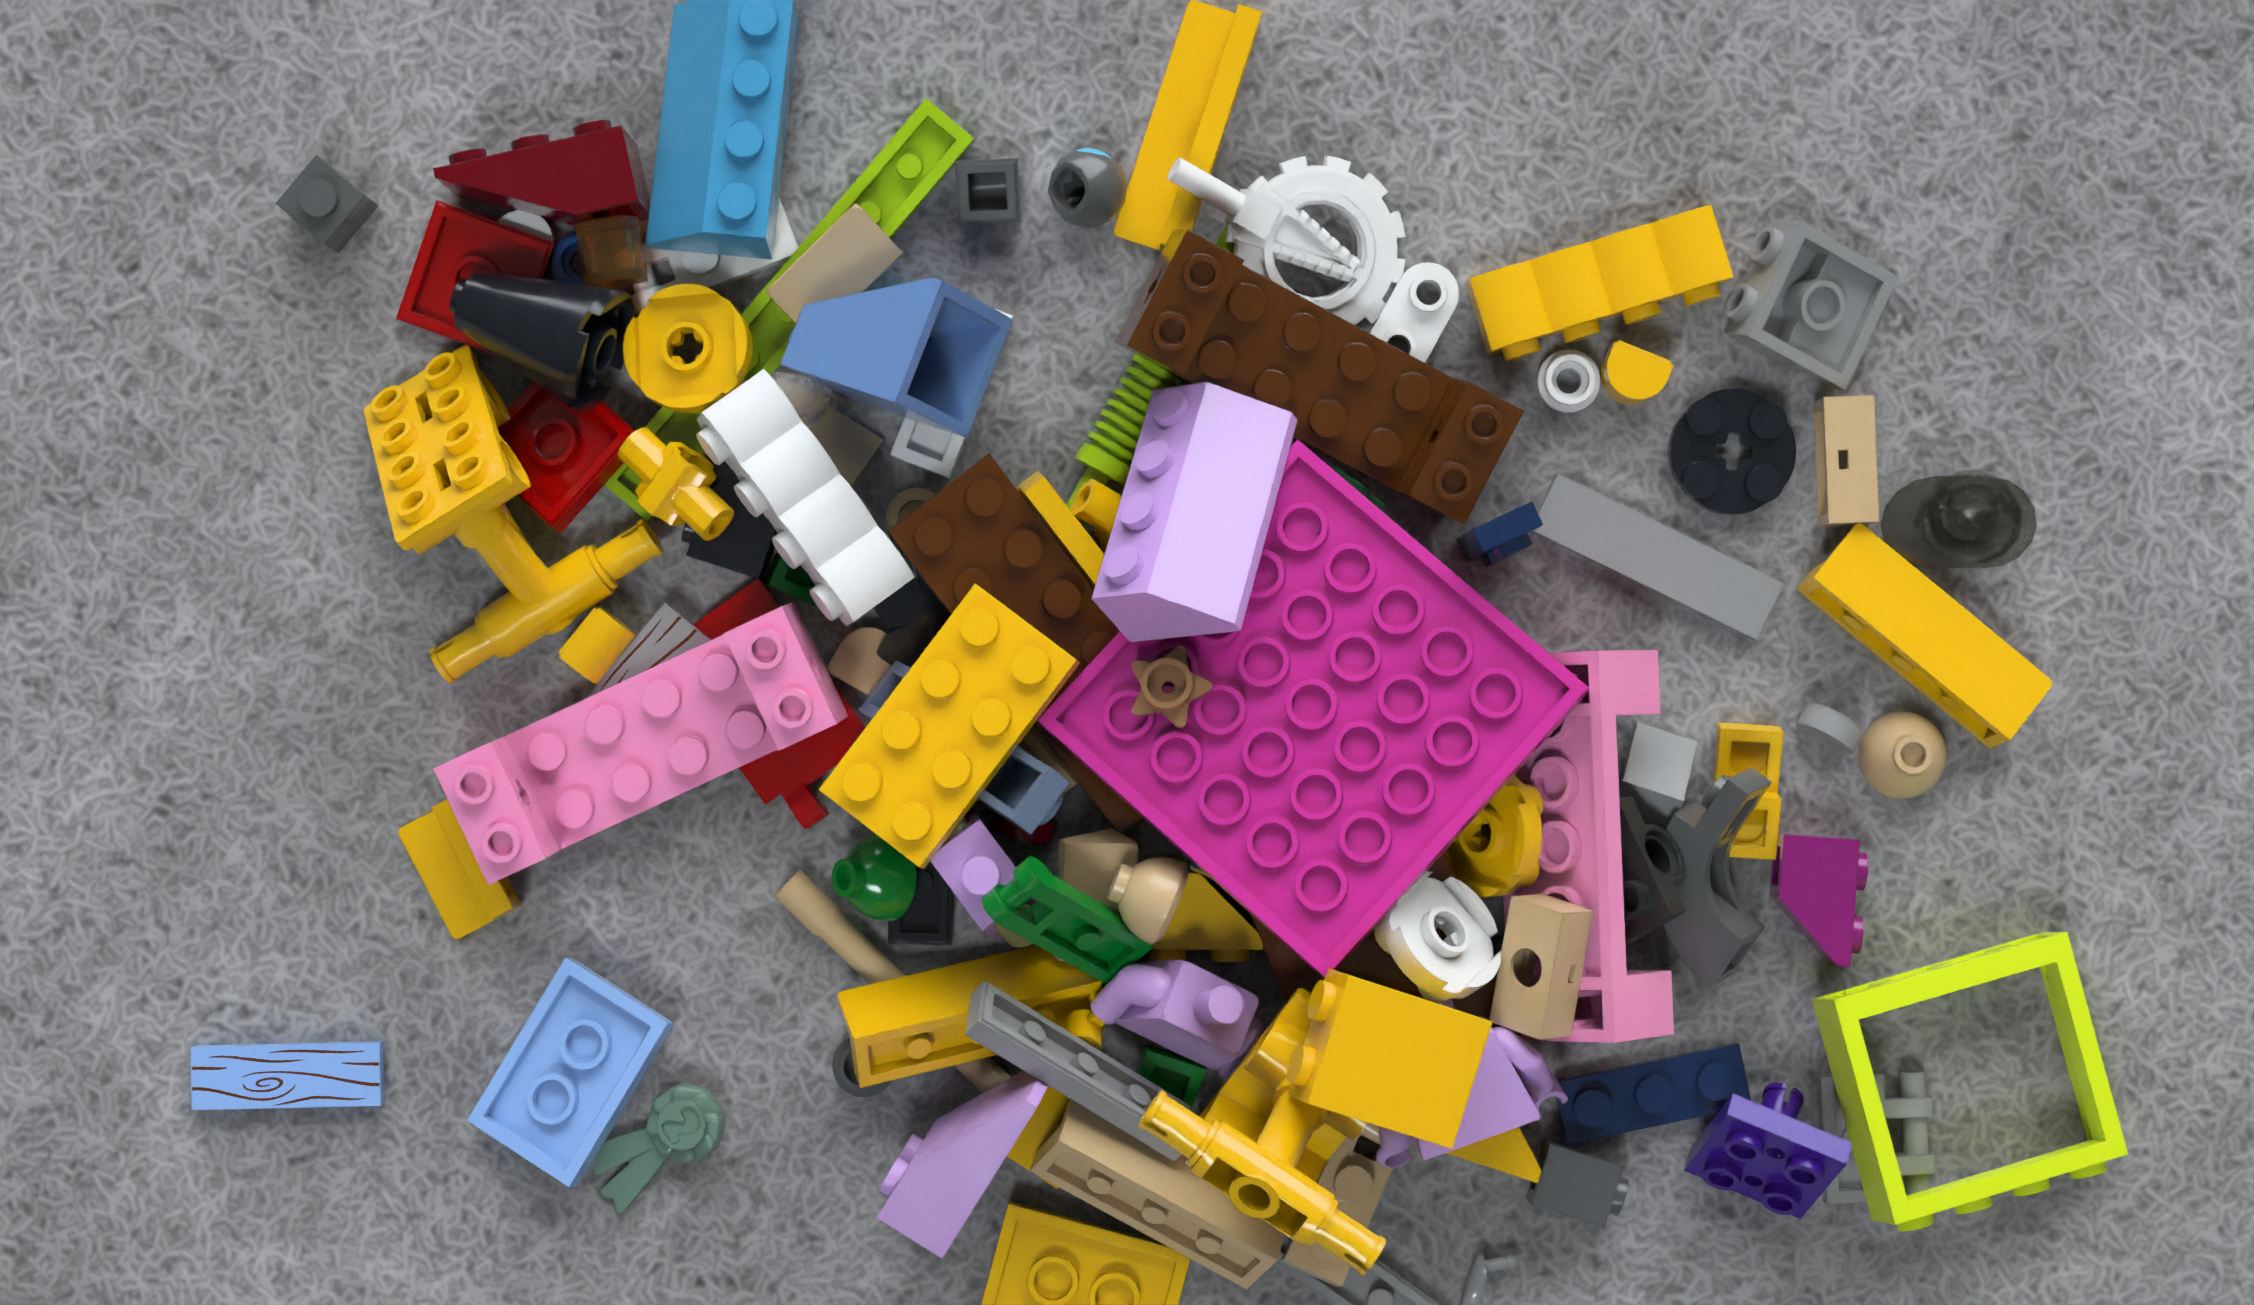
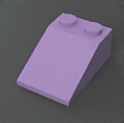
M1023 1070L935 1120L924 1140L912 1134L878 1191L888 1196V1199L876 1218L943 1259L1035 1112L1049 1085Z

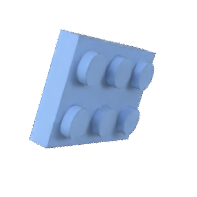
M565 957L467 1121L566 1186L578 1187L675 1023L575 959Z

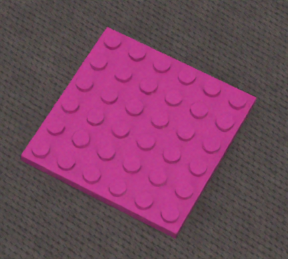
M1297 440L1289 450L1241 631L1129 642L1120 631L1038 719L1040 726L1325 979L1328 968L1337 971L1385 918L1395 903L1415 885L1588 694L1589 687L1303 443ZM1182 645L1186 650L1189 671L1209 680L1212 683V689L1209 693L1189 703L1187 722L1183 728H1177L1162 713L1136 716L1132 713L1131 709L1141 690V685L1132 670V662L1135 660L1153 662L1157 659L1165 658L1176 646ZM1166 682L1162 690L1165 693H1171L1175 688L1174 684Z

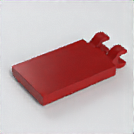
M756 579L693 625L713 640L724 635L723 633L771 612L780 606L764 583ZM833 680L832 682L846 709L848 717L836 725L782 750H775L739 767L765 805H768L782 795L804 829H810L829 815L811 791L809 785L838 765L866 728Z

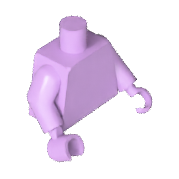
M1452 998L1441 1004L1455 1009ZM1499 1026L1491 1027L1453 1149L1415 1137L1412 1138L1417 1150L1425 1161L1540 1120V1117L1543 1115L1539 1107L1545 1099L1556 1096L1563 1105L1568 1101V1097L1554 1074L1550 1071L1543 1054L1511 1029ZM1379 1126L1381 1146L1376 1153L1378 1163L1390 1168L1408 1163L1411 1160V1154L1405 1150L1411 1144V1136Z

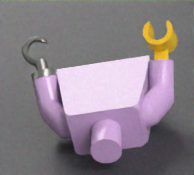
M1184 960L1135 962L1126 965L1091 1001V1010H1075L1068 1015L1066 1020L1067 1031L1100 1051L1102 1050L1103 1026L1106 1023H1116L1212 1071L1217 1070L1214 1075V1080L1217 1084L1214 1091L1215 1094L1263 1034L1265 1028L1260 1017L1255 1015L1259 1004V998L1255 994ZM1201 1101L1198 1105L1200 1112L1205 1108L1204 1101Z

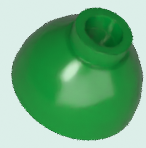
M874 834L859 841L847 853L845 858L839 859L835 863L832 870V885L835 892L839 896L845 897L849 904L862 915L875 920L893 921L900 918L912 902L917 885L916 864L877 834Z

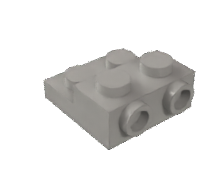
M1776 219L1773 226H1766L1757 234L1751 245L1750 257L1756 263L1746 284L1740 283L1736 285L1726 298L1723 313L1729 318V321L1723 333L1771 360L1784 361L1833 389L1846 390L1899 276L1802 221Z

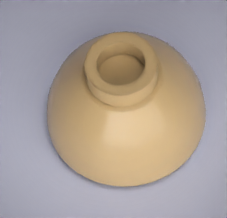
M1897 711L1885 714L1869 725L1859 744L1858 761L1864 778L1876 791L1891 798L1908 799L1927 792L1940 780L1947 763V748L1941 732L1931 721L1916 713Z
M1157 857L1146 859L1133 867L1121 863L1114 876L1107 899L1118 903L1122 920L1129 930L1139 939L1150 945L1162 939L1172 920L1189 873L1186 862L1176 858Z

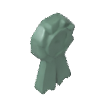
M687 1083L675 1085L653 1100L645 1128L605 1140L595 1157L594 1175H600L625 1162H629L628 1166L600 1191L603 1197L614 1199L615 1209L619 1214L630 1207L669 1158L690 1163L702 1159L720 1146V1142L723 1139L726 1115L714 1094L701 1086Z

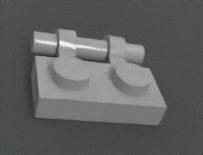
M1921 1070L1900 1071V1096L1885 1097L1884 1074L1879 1072L1873 1073L1885 1118H1902L1903 1153L1895 1155L1901 1176L1904 1175L1906 1195L1930 1189V1174L1936 1173L1935 1153L1928 1151L1927 1117L1933 1116L1932 1096L1926 1095L1925 1072ZM1832 1074L1816 1075L1819 1129L1850 1142ZM1852 1147L1847 1165L1822 1193V1201L1826 1204L1867 1203Z

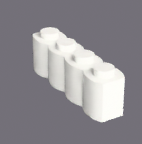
M764 369L703 411L696 419L702 428L696 434L701 447L715 464L720 465L725 461L735 472L740 482L734 486V489L740 501L754 517H758L763 513L772 523L778 533L772 538L776 550L792 569H796L801 565L809 574L815 584V587L810 589V595L820 611L830 621L839 617L846 626L850 625L915 578L899 551L877 526L860 497L839 473L823 446L801 421L791 402Z

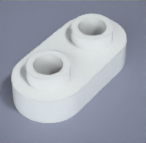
M1426 262L1412 266L1401 276L1370 334L1385 342L1394 337L1404 339L1409 347L1408 354L1425 363L1457 306L1459 288L1456 279L1449 270L1436 263ZM1422 283L1433 284L1439 291L1438 301L1432 305L1423 304L1417 298V287Z

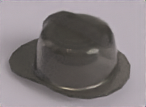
M1970 469L1957 471L1947 476L1918 479L1901 488L1885 506L1880 525L1883 541L1914 567L1925 569L1990 568L2003 566L2020 557L2032 543L2037 521L2035 507L2024 490L2011 481L1998 478L1990 472Z

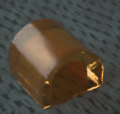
M604 217L575 225L583 284L613 288L649 282L638 217Z

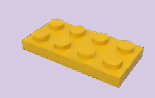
M975 583L819 790L919 868L925 869L1080 662Z

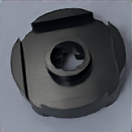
M1743 389L1714 391L1691 404L1673 426L1668 443L1670 471L1684 494L1702 509L1721 515L1749 513L1777 498L1789 481L1796 460L1795 437L1783 409L1776 403L1769 402L1760 394ZM1728 434L1737 435L1739 445L1749 449V457L1739 460L1736 470L1726 469L1725 458L1715 457V446L1725 444Z

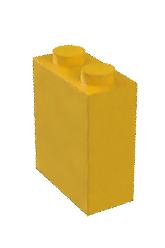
M1328 968L1324 981L1320 980L1317 982L1309 998L1307 1014L1312 1020L1304 1045L1299 1044L1294 1049L1288 1064L1287 1080L1291 1083L1288 1095L1316 1107L1453 1149L1493 1021Z

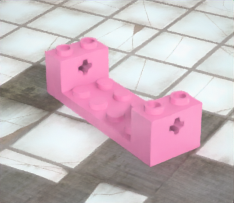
M796 602L781 606L723 633L724 635L509 735L491 741L433 768L487 884L490 885L542 861L561 849L775 750L779 751L836 725L848 717Z
M1603 650L1549 653L1587 685L1589 690L1581 702L1514 774L1524 785L1534 786L1540 792L1543 799V811L1540 816L1542 823V846L1538 860L1539 874L1535 882L1528 887H1519L1512 893L1503 896L1504 926L1506 928L1511 896L1544 894L1594 910L1571 1036L1539 1040L1522 1033L1520 1036L1526 1041L1618 1043L1674 1035L1671 970H1627L1616 727V716L1661 714L1658 650ZM1537 954L1531 987L1539 981L1542 972L1541 962Z

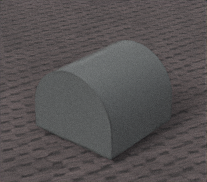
M1018 158L954 161L958 225L1021 222Z

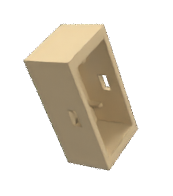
M1874 395L1823 397L1813 402L1818 527L1854 526L1857 523L1868 526L1878 523L1879 498Z
M1544 894L1511 896L1490 1021L1539 1040L1571 1036L1594 910ZM1537 954L1541 962L1542 972L1539 981L1531 987Z

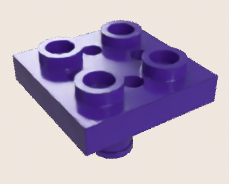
M1775 1082L1766 1085L1763 1090L1761 1105L1732 1094L1692 1146L1684 1171L1703 1178L1707 1184L1714 1188L1727 1191L1732 1190L1761 1202L1765 1208L1774 1213L1792 1215L1801 1219L1847 1165L1852 1142L1797 1120L1804 1097L1797 1088L1793 1087L1788 1102H1783L1788 1084Z

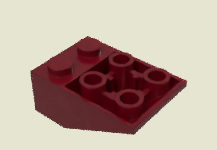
M598 120L580 124L573 128L574 136L549 141V136L546 134L522 137L511 142V151L487 156L486 149H470L457 152L448 157L450 165L433 168L435 178L458 197L512 211H524L539 215L550 221L592 232L649 219L650 198L638 145L622 125L612 127L609 120Z

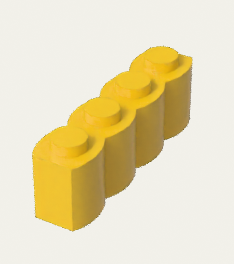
M1708 205L1472 277L1467 281L1466 287L1487 355L1503 352L1505 362H1509L1542 351L1539 340L1562 333L1567 344L1597 335L1602 332L1599 322L1623 315L1625 325H1631L1654 318L1662 314L1659 303L1683 296L1685 306L1689 307L1722 296L1719 285L1727 283L1734 276L1712 205Z

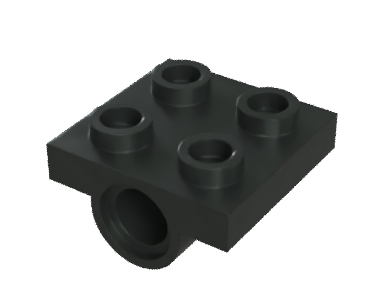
M1632 796L1619 798L1626 946L1686 912L1673 885L1683 878L1685 872L1681 850L1672 836L1663 828L1654 824L1645 825Z

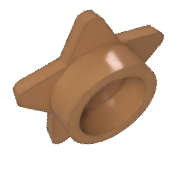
M1182 645L1176 646L1165 658H1160L1153 662L1135 660L1131 665L1141 685V690L1131 709L1132 713L1136 716L1162 713L1177 728H1183L1187 722L1189 703L1209 693L1212 689V683L1209 680L1189 671L1186 650ZM1166 682L1174 684L1175 688L1171 693H1165L1162 690Z

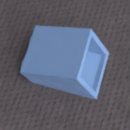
M932 277L803 305L795 328L789 337L788 346L781 365L850 399L967 438L1013 319L943 280Z

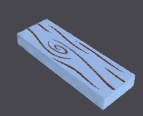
M384 1041L197 1045L190 1047L191 1110L382 1106L385 1104Z

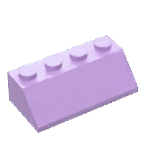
M1209 382L1153 390L1092 595V600L1129 642L1241 631L1297 424V418L1292 412Z

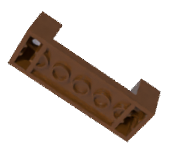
M1188 229L1173 230L1115 343L1192 384L1209 382L1292 412L1297 418L1293 438L1442 517L1465 525L1524 410L1470 381L1455 379L1249 269L1242 265L1244 259Z

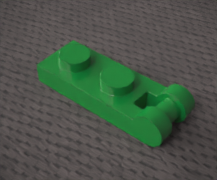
M1032 856L1027 857L1014 869V878L1005 886L1001 884L995 885L981 899L984 910L994 922L1105 984H1108L1123 967L1137 962L1154 947L1153 944L1150 945L1133 934L1122 920L1119 912L1052 875L1040 860ZM1031 897L1037 900L1031 907L1024 905Z

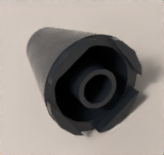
M480 270L474 272L468 279L463 278L457 283L451 295L449 305L450 312L454 314L455 326L459 331L567 406L581 412L593 410L609 393L611 387L601 384L610 366L619 370L622 369L624 364V335L628 324L633 316L636 315L634 305L624 302V300L631 296L617 288Z

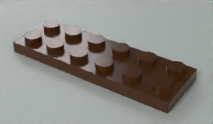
M990 453L886 531L950 616L976 583L1080 662L1044 712L1120 632L1092 600L1094 590ZM1037 719L1034 726L1114 830L1123 833L1142 818L1136 810L1040 726Z

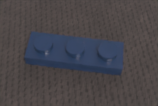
M1532 501L1472 528L1456 540L1466 562L1481 556L1485 567L1533 545L1529 533L1541 527L1543 523Z
M1737 1042L1560 1079L1557 1081L1567 1095L1568 1101L1562 1105L1558 1097L1555 1096L1564 1141L1567 1145L1716 1114L1732 1094L1751 1101L1741 1049Z

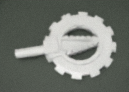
M1306 156L1293 158L1279 163L1281 174L1268 182L1263 176H1259L1247 189H1241L1240 192L1182 158H1178L1174 162L1168 173L1167 179L1227 214L1224 222L1229 225L1225 242L1234 243V255L1244 259L1242 265L1294 293L1296 292L1283 281L1275 266V259L1345 281L1341 287L1325 296L1309 297L1299 293L1296 294L1353 325L1359 323L1364 318L1369 324L1375 322L1386 305L1382 299L1391 282L1397 284L1403 275L1406 259L1397 258V238L1406 237L1399 211L1389 212L1382 200V197L1388 191L1372 174L1368 173L1362 180L1360 177L1348 172L1351 165L1350 161L1324 156L1323 166H1307ZM1323 204L1337 209L1348 219L1357 236L1358 256L1351 255L1348 249L1341 246L1339 241L1331 237L1330 233L1321 228L1314 219H1311L1300 208L1306 205Z

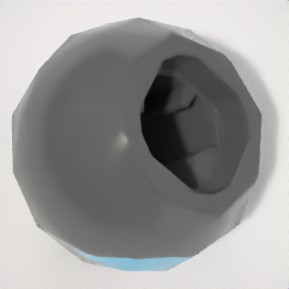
M1082 148L1060 158L1051 172L1048 193L1054 209L1065 222L1081 227L1094 228L1103 225L1117 216L1125 203L1128 184L1122 167L1110 154L1096 149Z

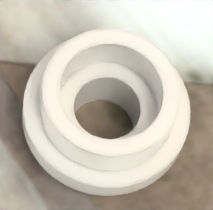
M1558 351L1549 356L1538 371L1537 389L1539 395L1550 408L1563 413L1578 412L1590 405L1596 398L1600 389L1599 370L1594 361L1580 351ZM1571 370L1578 375L1580 384L1576 392L1564 393L1558 388L1557 376L1561 371Z

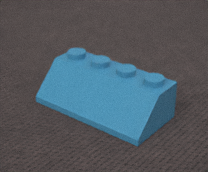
M689 0L674 5L645 245L647 248L772 260L799 25L795 0Z

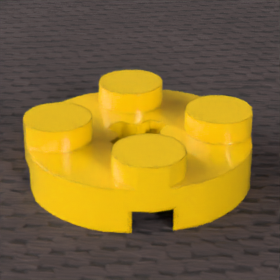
M678 284L659 290L648 299L651 303L642 309L638 318L633 316L626 328L623 356L627 372L644 394L660 406L680 413L703 412L745 383V376L750 369L753 355V342L748 323L731 301L706 286ZM694 333L695 340L703 344L702 353L696 355L694 362L685 364L683 358L673 356V348L683 345L685 334Z
M1513 775L1447 848L1459 880L1471 888L1480 898L1508 895L1519 887L1530 886L1538 877V860L1542 846V823L1540 816L1543 811V799L1540 792L1534 786L1524 785ZM1483 824L1490 825V843L1486 837L1481 836V826Z

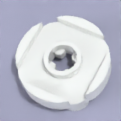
M1426 871L1376 926L1374 935L1379 946L1391 954L1402 972L1417 985L1421 995L1426 1000L1442 1004L1449 998L1462 999L1468 997L1492 980L1501 963V951L1493 956V945L1490 938L1498 933L1494 918L1480 897L1460 880L1450 876L1441 882L1435 878H1427L1432 872ZM1438 927L1447 936L1444 941L1441 940L1435 930Z

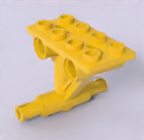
M463 345L452 353L447 352L436 356L426 365L423 371L399 386L393 385L383 389L363 410L394 538L398 545L404 551L412 548L421 555L454 534L464 547L476 550L510 591L480 609L478 615L474 617V625L440 646H435L429 650L433 664L449 684L457 681V678L495 655L500 659L503 657L509 658L543 636L555 634L572 623L577 615L615 593V588L619 586L618 579L655 556H660L664 553L662 544L653 529L644 519L636 522V525L599 548L593 544L590 546L584 545L548 568L532 549L505 505V502L528 489L531 485L520 461L498 432V427L510 420L507 407L497 390L480 370L476 354L469 345Z
M1298 988L1199 1116L1167 1096L1166 1092L1160 1090L1146 1109L1137 1127L1147 1130L1186 1156L1185 1165L1190 1167L1189 1171L1229 1197L1233 1205L1243 1214L1252 1218L1262 1219L1301 1246L1304 1244L1311 1246L1315 1242L1354 1268L1358 1274L1364 1276L1380 1255L1385 1246L1386 1239L1381 1235H1376L1337 1209L1338 1201L1334 1199L1335 1194L1316 1183L1327 1160L1345 1138L1354 1140L1367 1125V1122L1307 1104L1288 1095L1291 1085L1287 1080L1288 1064L1294 1049L1299 1044L1304 1045L1312 1020L1307 1014L1311 993L1303 988Z

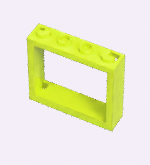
M2068 932L2038 933L1812 999L1872 1221L1897 1225L1899 1232L1921 1229L1935 1223L1934 1213L1954 1208L1956 1214L1980 1211L1993 1205L1991 1198L1993 1195L2012 1190L2013 1196L2036 1194L2051 1188L2049 1178L2069 1173L2072 1179L2095 1176L2108 1170L2106 1161L2128 1155ZM2040 967L2087 1141L1906 1195L1859 1019Z

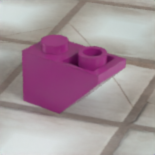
M1778 833L1776 860H1772L1769 896L1827 963L1851 967L1852 953H1860L1863 942L1862 916H1855L1856 890L1864 891L1868 877V857L1866 853L1859 852L1860 840Z

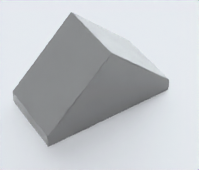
M1637 722L1619 774V798L1632 796L1645 825L1654 824L1666 830L1674 813L1681 809L1684 802L1697 742Z

